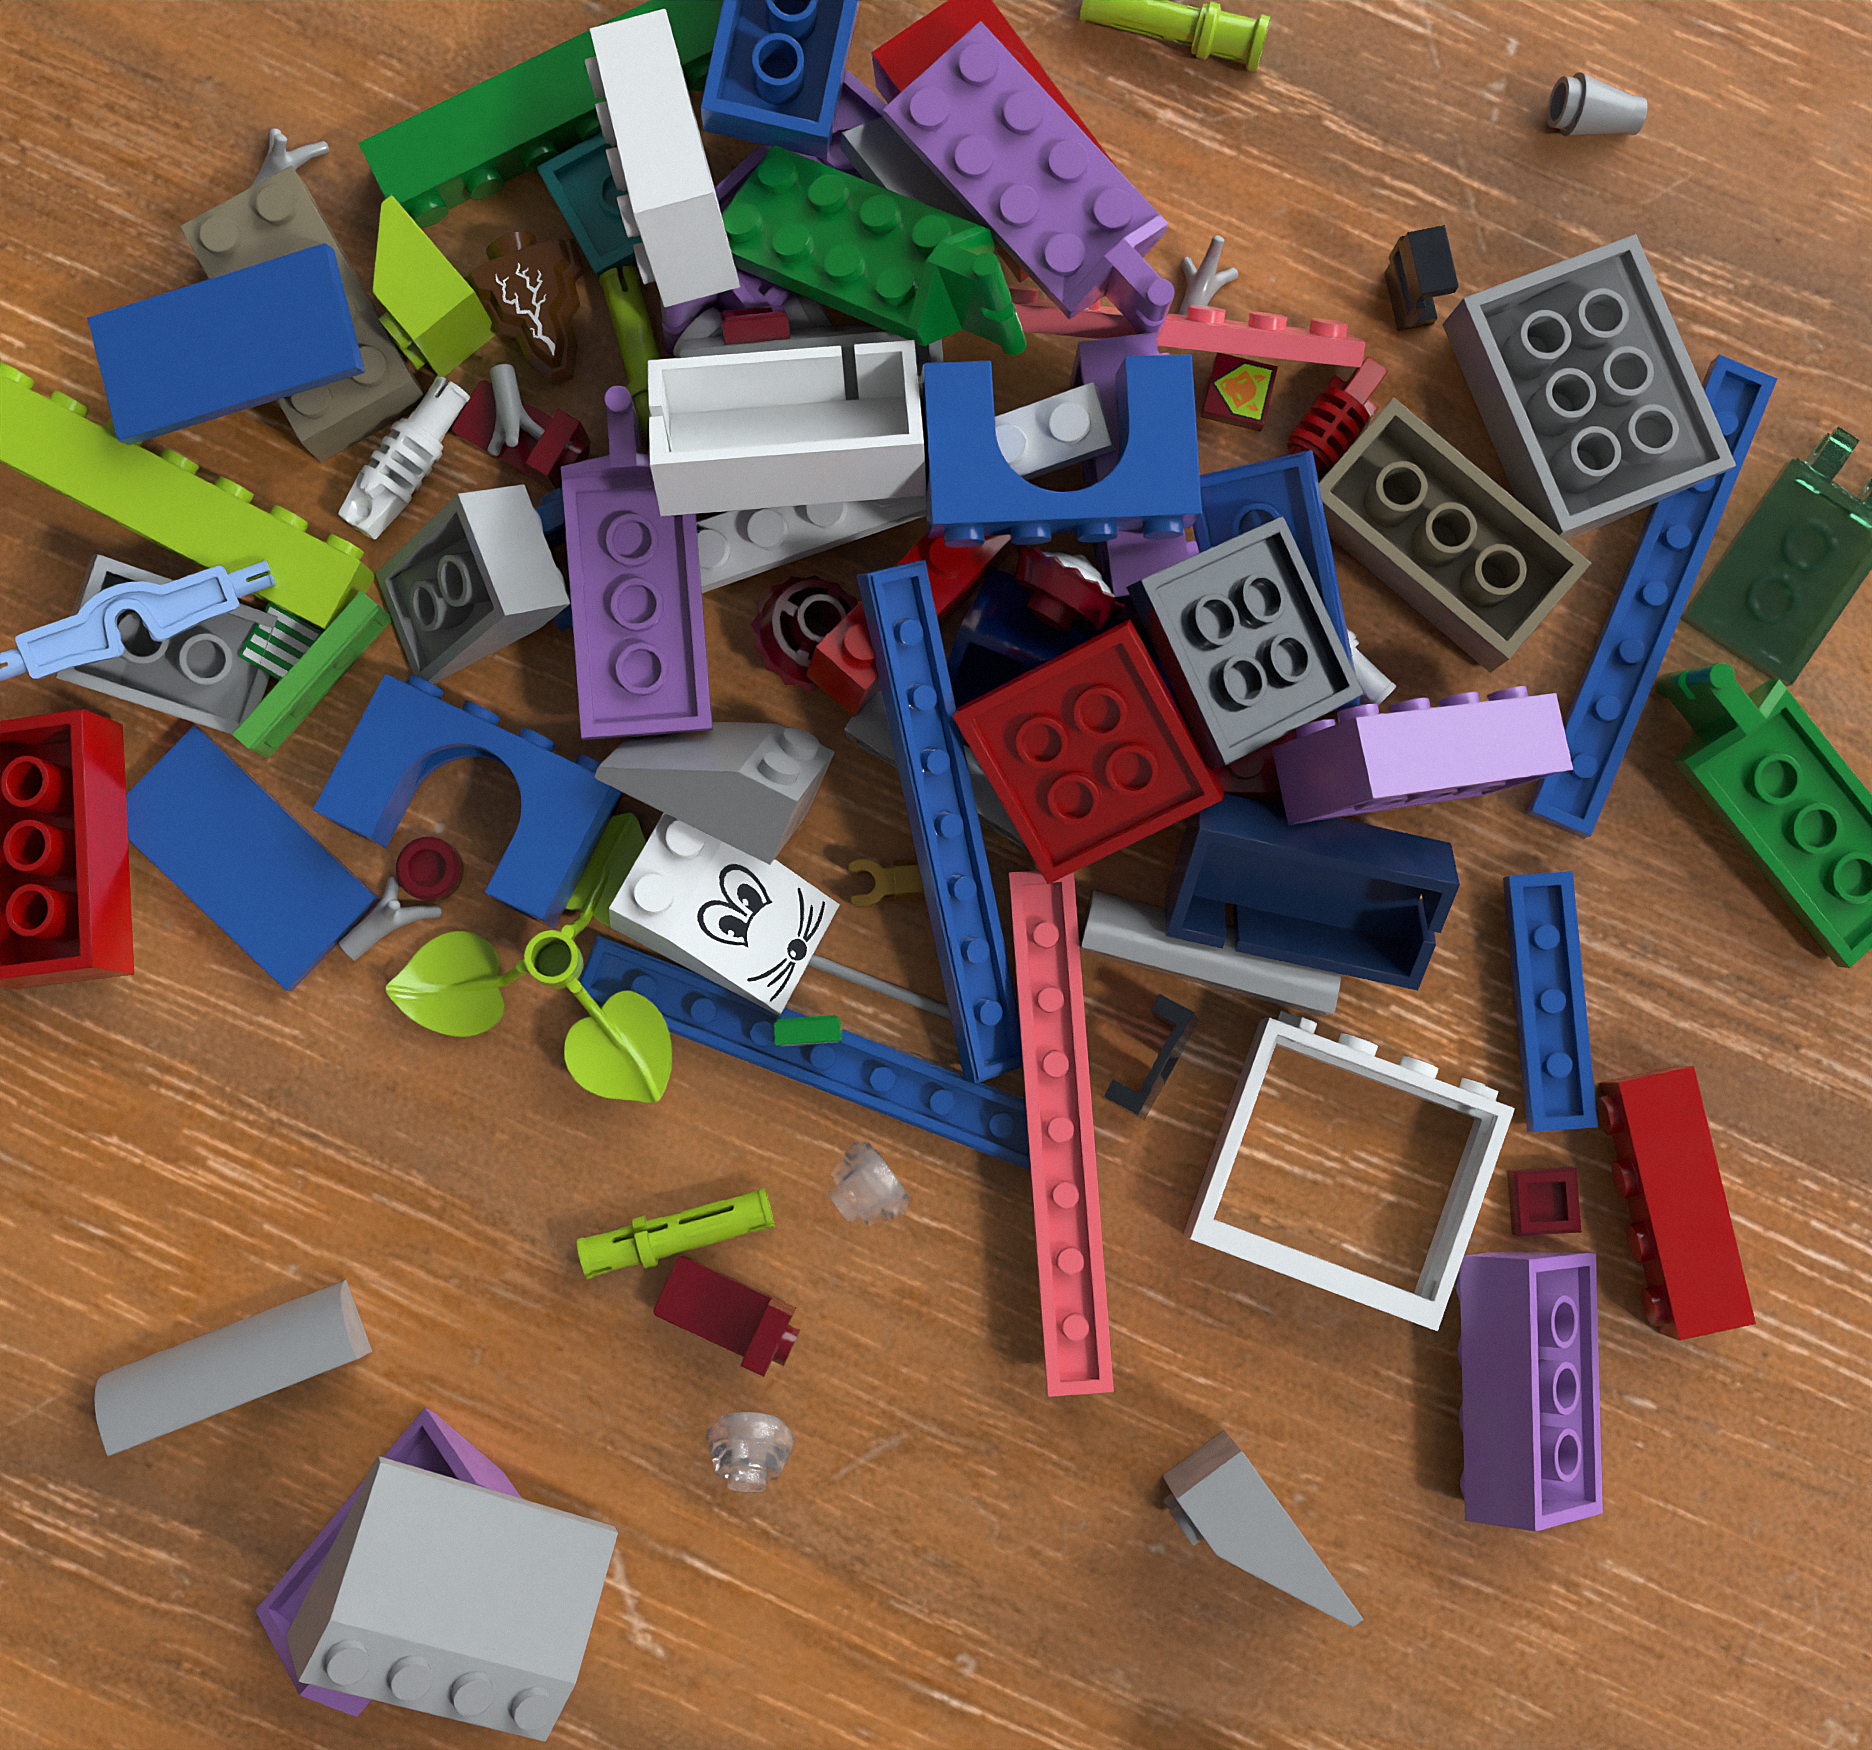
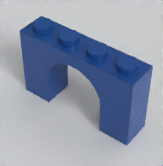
M1192 354L1125 356L1115 374L1119 451L1116 465L1113 471L1100 482L1091 487L1072 492L1049 491L1032 485L1020 477L1005 460L999 448L995 431L991 361L924 363L919 387L925 454L928 538H944V545L948 547H972L985 543L984 536L1011 535V543L1018 545L1049 542L1051 540V533L1077 532V540L1082 542L1113 540L1118 537L1117 531L1143 530V537L1153 540L1182 536L1184 534L1183 528H1190L1202 514Z
M384 674L317 800L313 811L329 822L386 849L416 791L431 773L441 766L459 759L482 758L497 762L510 769L516 778L521 793V816L516 832L484 893L496 902L547 927L555 929L623 793L594 778L597 768L601 763L590 757L578 754L575 762H572L553 753L556 744L535 731L522 727L517 736L497 726L500 717L473 702L465 701L462 709L441 700L444 691L418 676L410 674L406 682H402L388 674Z

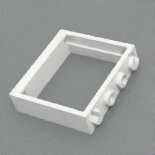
M1283 1011L1280 1012L1278 1021L1272 1018L1260 1019L1183 1235L1196 1242L1438 1331L1515 1108L1496 1102L1499 1091L1488 1088L1485 1084L1462 1078L1458 1088L1435 1079L1439 1068L1420 1060L1401 1056L1399 1064L1396 1065L1377 1058L1375 1054L1378 1046L1366 1040L1341 1033L1337 1043L1315 1035L1317 1023L1309 1019L1296 1017ZM1276 1045L1474 1118L1414 1293L1214 1219Z

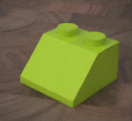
M392 195L381 203L372 291L386 313L377 320L417 370L427 363L437 375L445 377L493 338L497 331L475 291Z

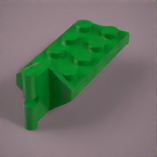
M772 145L721 214L736 268L907 340H914L915 343L922 346H927L955 332L965 330L1001 345L1003 352L1010 356L1021 354L1027 347V339L1015 305L1011 301L1012 297L998 257L993 254L995 248L994 240L990 229L775 145Z
M1716 663L1661 675L1656 682L1658 693L1664 698H1669L1695 731L1673 762L1837 967L1850 968L1872 949V795L1780 679L1766 681L1746 694L1735 680L1733 668L1727 663Z

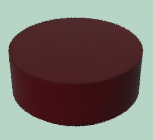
M421 837L411 841L402 849L396 862V876L401 887L409 895L423 901L435 902L451 896L457 890L463 878L464 866L458 851L449 843L435 837Z

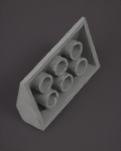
M1636 234L1465 297L1442 324L1516 500L1565 541L1614 522L1729 471L1736 466Z
M378 1456L286 1634L298 1682L546 1742L576 1684L618 1532L615 1526Z

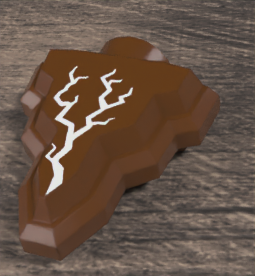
M526 231L510 233L496 239L486 249L489 261L471 270L463 279L475 291L498 335L518 341L527 363L553 386L573 379L578 345L570 321L580 307L575 282L584 273L576 240L553 239L537 243L534 234Z

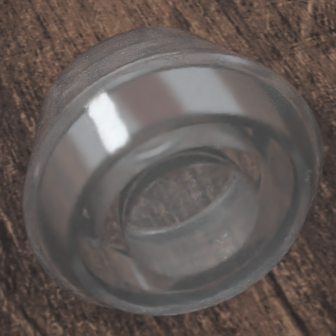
M853 1142L850 1144L830 1175L837 1186L827 1192L849 1224L860 1217L867 1226L905 1215L910 1197L877 1150L869 1142Z
M737 1412L719 1417L707 1430L706 1442L715 1473L720 1478L727 1480V1487L729 1489L742 1493H758L766 1490L767 1483L775 1481L780 1477L794 1447L795 1436L786 1422L778 1417L755 1412Z

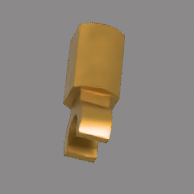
M917 858L893 860V867L882 868L878 863L869 859H857L848 863L850 873L858 874L864 872L872 875L875 879V887L872 892L867 895L851 896L852 906L871 908L879 904L886 896H895L896 903L926 901Z

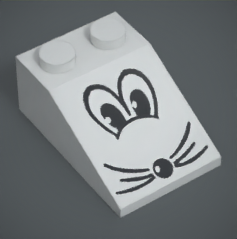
M663 813L609 907L610 928L780 1016L840 904L774 859L771 865Z

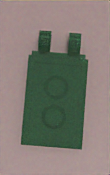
M1839 426L1831 434L1827 433L1822 437L1805 462L1796 458L1783 465L1680 617L1682 621L1770 679H1780L1785 687L1793 685L1872 569V476L1858 496L1832 481L1860 441Z

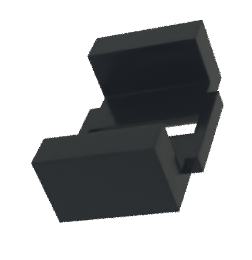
M1445 225L1407 232L1405 236L1399 237L1389 255L1390 264L1384 273L1397 331L1434 324L1438 317L1433 297L1455 293L1459 287Z
M1159 994L1151 1012L1157 1020L1174 1029L1148 1073L1140 1092L1137 1093L1123 1084L1112 1080L1104 1095L1114 1105L1144 1121L1199 1022L1193 1011Z

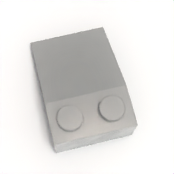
M524 484L457 494L375 573L413 674L432 684L540 629L571 604L566 593L564 577L556 567L544 537L541 518L533 508Z
M99 554L91 555L71 616L77 615L89 599L109 587L127 582H149L161 586L174 580ZM240 604V607L235 611L204 621L168 640L158 642L150 637L149 630L143 625L142 618L138 612L125 610L117 619V626L122 637L121 641L125 646L124 653L121 656L73 667L50 676L233 734L261 703L270 674L238 657L257 623L272 628L266 644L267 647L278 617Z
M712 722L713 731L627 737L598 766L594 776L595 779L771 865L809 813L835 751L820 745L817 738L807 731L798 728H786L778 723Z
M1225 1430L1163 1475L1172 1492L1163 1501L1193 1546L1205 1539L1218 1557L1351 1627L1364 1620L1248 1458Z

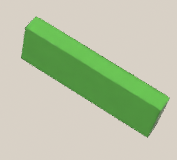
M360 591L232 735L249 750L266 758L268 756L271 757L392 622V617L364 592Z

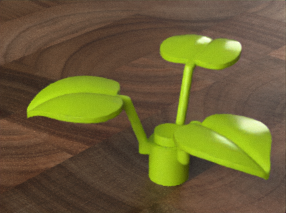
M625 813L611 818L565 908L570 911L581 912L579 917L570 925H565L561 932L548 930L534 936L526 947L524 960H519L513 969L503 975H498L500 958L495 948L488 941L471 932H449L430 940L418 950L404 969L387 984V995L404 1014L421 1026L447 1036L471 1037L490 1030L502 1019L505 1003L499 987L509 986L528 973L547 988L562 989L568 987L591 1016L576 1022L566 1036L564 1060L573 1079L590 1093L603 1098L648 1104L658 1102L666 1090L672 1070V1043L664 1017L650 1000L633 991H621L614 994L600 1008L578 981L583 969V957L580 949L573 941L574 937L588 926L592 916L603 925L610 927L609 907L646 845V840L637 817L632 813Z

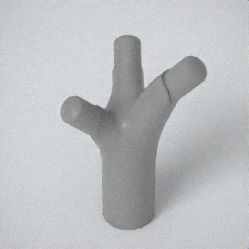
M271 129L269 131V150L250 188L291 165L296 170L311 158L328 154V144L322 141L287 152L286 136L281 134V131L278 129Z
M1216 235L1212 238L1198 271L1190 257H1185L1180 261L1186 276V293L1178 315H1187L1188 305L1207 306L1213 295L1224 284L1238 278V271L1233 267L1216 274L1224 244L1223 237Z
M500 364L492 367L489 373L495 399L496 422L495 431L487 451L494 456H498L505 442L510 447L518 444L519 428L528 432L538 441L545 430L537 425L523 408L514 367L509 364Z
M390 877L383 897L376 908L364 921L339 941V945L351 959L357 960L388 933L420 919L439 918L441 916L440 906L400 907V903L397 901L400 884L396 877Z

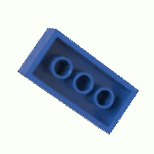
M723 0L701 104L703 131L771 147L775 145L788 151L827 160L861 0Z

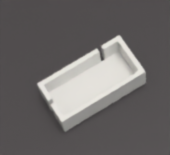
M666 9L590 28L596 56L585 59V64L595 98L606 97L607 101L597 103L595 106L606 144L610 143L614 147L607 149L606 154L617 190L621 189L622 192L626 190L629 192V194L617 197L627 236L630 238L641 235L643 241L633 244L643 283L647 284L656 281L664 307L739 288L740 284Z
M914 340L854 345L859 400H846L841 346L648 360L649 410L651 415L649 417L650 467L660 515L671 516L927 496L924 439Z

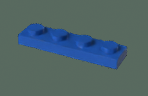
M1573 871L1504 877L1503 885L1527 1132L1598 1127Z

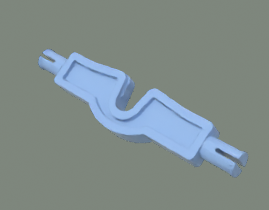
M263 560V562L227 574L223 566H215L161 586L149 582H127L109 587L89 599L77 615L16 636L15 641L18 647L0 653V666L8 663V666L0 669V681L29 672V675L34 679H42L73 667L121 656L124 653L125 646L121 641L122 637L117 626V619L125 610L138 612L142 618L143 625L149 630L150 637L155 641L162 642L204 621L237 610L240 607L238 601L240 597L277 585L272 574L247 582L250 578L271 572L267 561Z

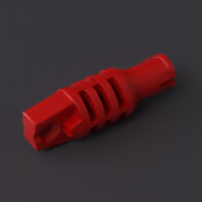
M1368 356L1362 362V367H1357L1346 382L1337 375H1334L1288 436L1287 448L1289 452L1286 456L1312 450L1317 476L1319 473L1327 474L1348 451L1377 411L1378 407L1368 399L1388 370Z

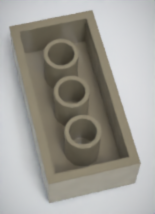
M292 165L180 226L209 279L323 243L334 249L365 373L277 400L300 442L321 463L415 411L425 397V393L400 349L394 343L393 338L377 320L381 317L314 197Z
M1393 398L1319 483L1329 537L1490 673L1512 657L1591 565V562L1396 398Z

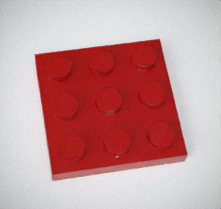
M1130 619L957 708L952 715L1047 884L1223 800L1224 791L1214 772L1210 771L1196 739Z

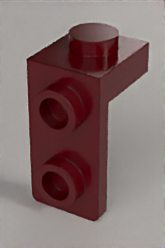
M487 380L480 381L452 427L454 434L551 491L562 487L561 466L586 461L590 452L589 445L591 441L582 423L560 409H557L552 418L521 400L523 408L529 417L545 431L538 441L528 432L519 428L518 444L510 447L505 442L499 455L494 456L487 451L495 431L496 422L493 388L491 382Z
M686 1256L677 1258L653 1310L655 1316L744 1357L740 1366L763 1377L772 1361L782 1366L785 1365L800 1332V1329L789 1325L796 1307Z

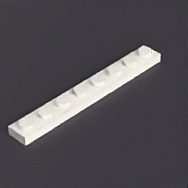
M1094 382L995 417V431L999 448L1010 467L1026 481L1116 450L1101 396ZM926 496L735 510L697 522L702 593L926 516Z

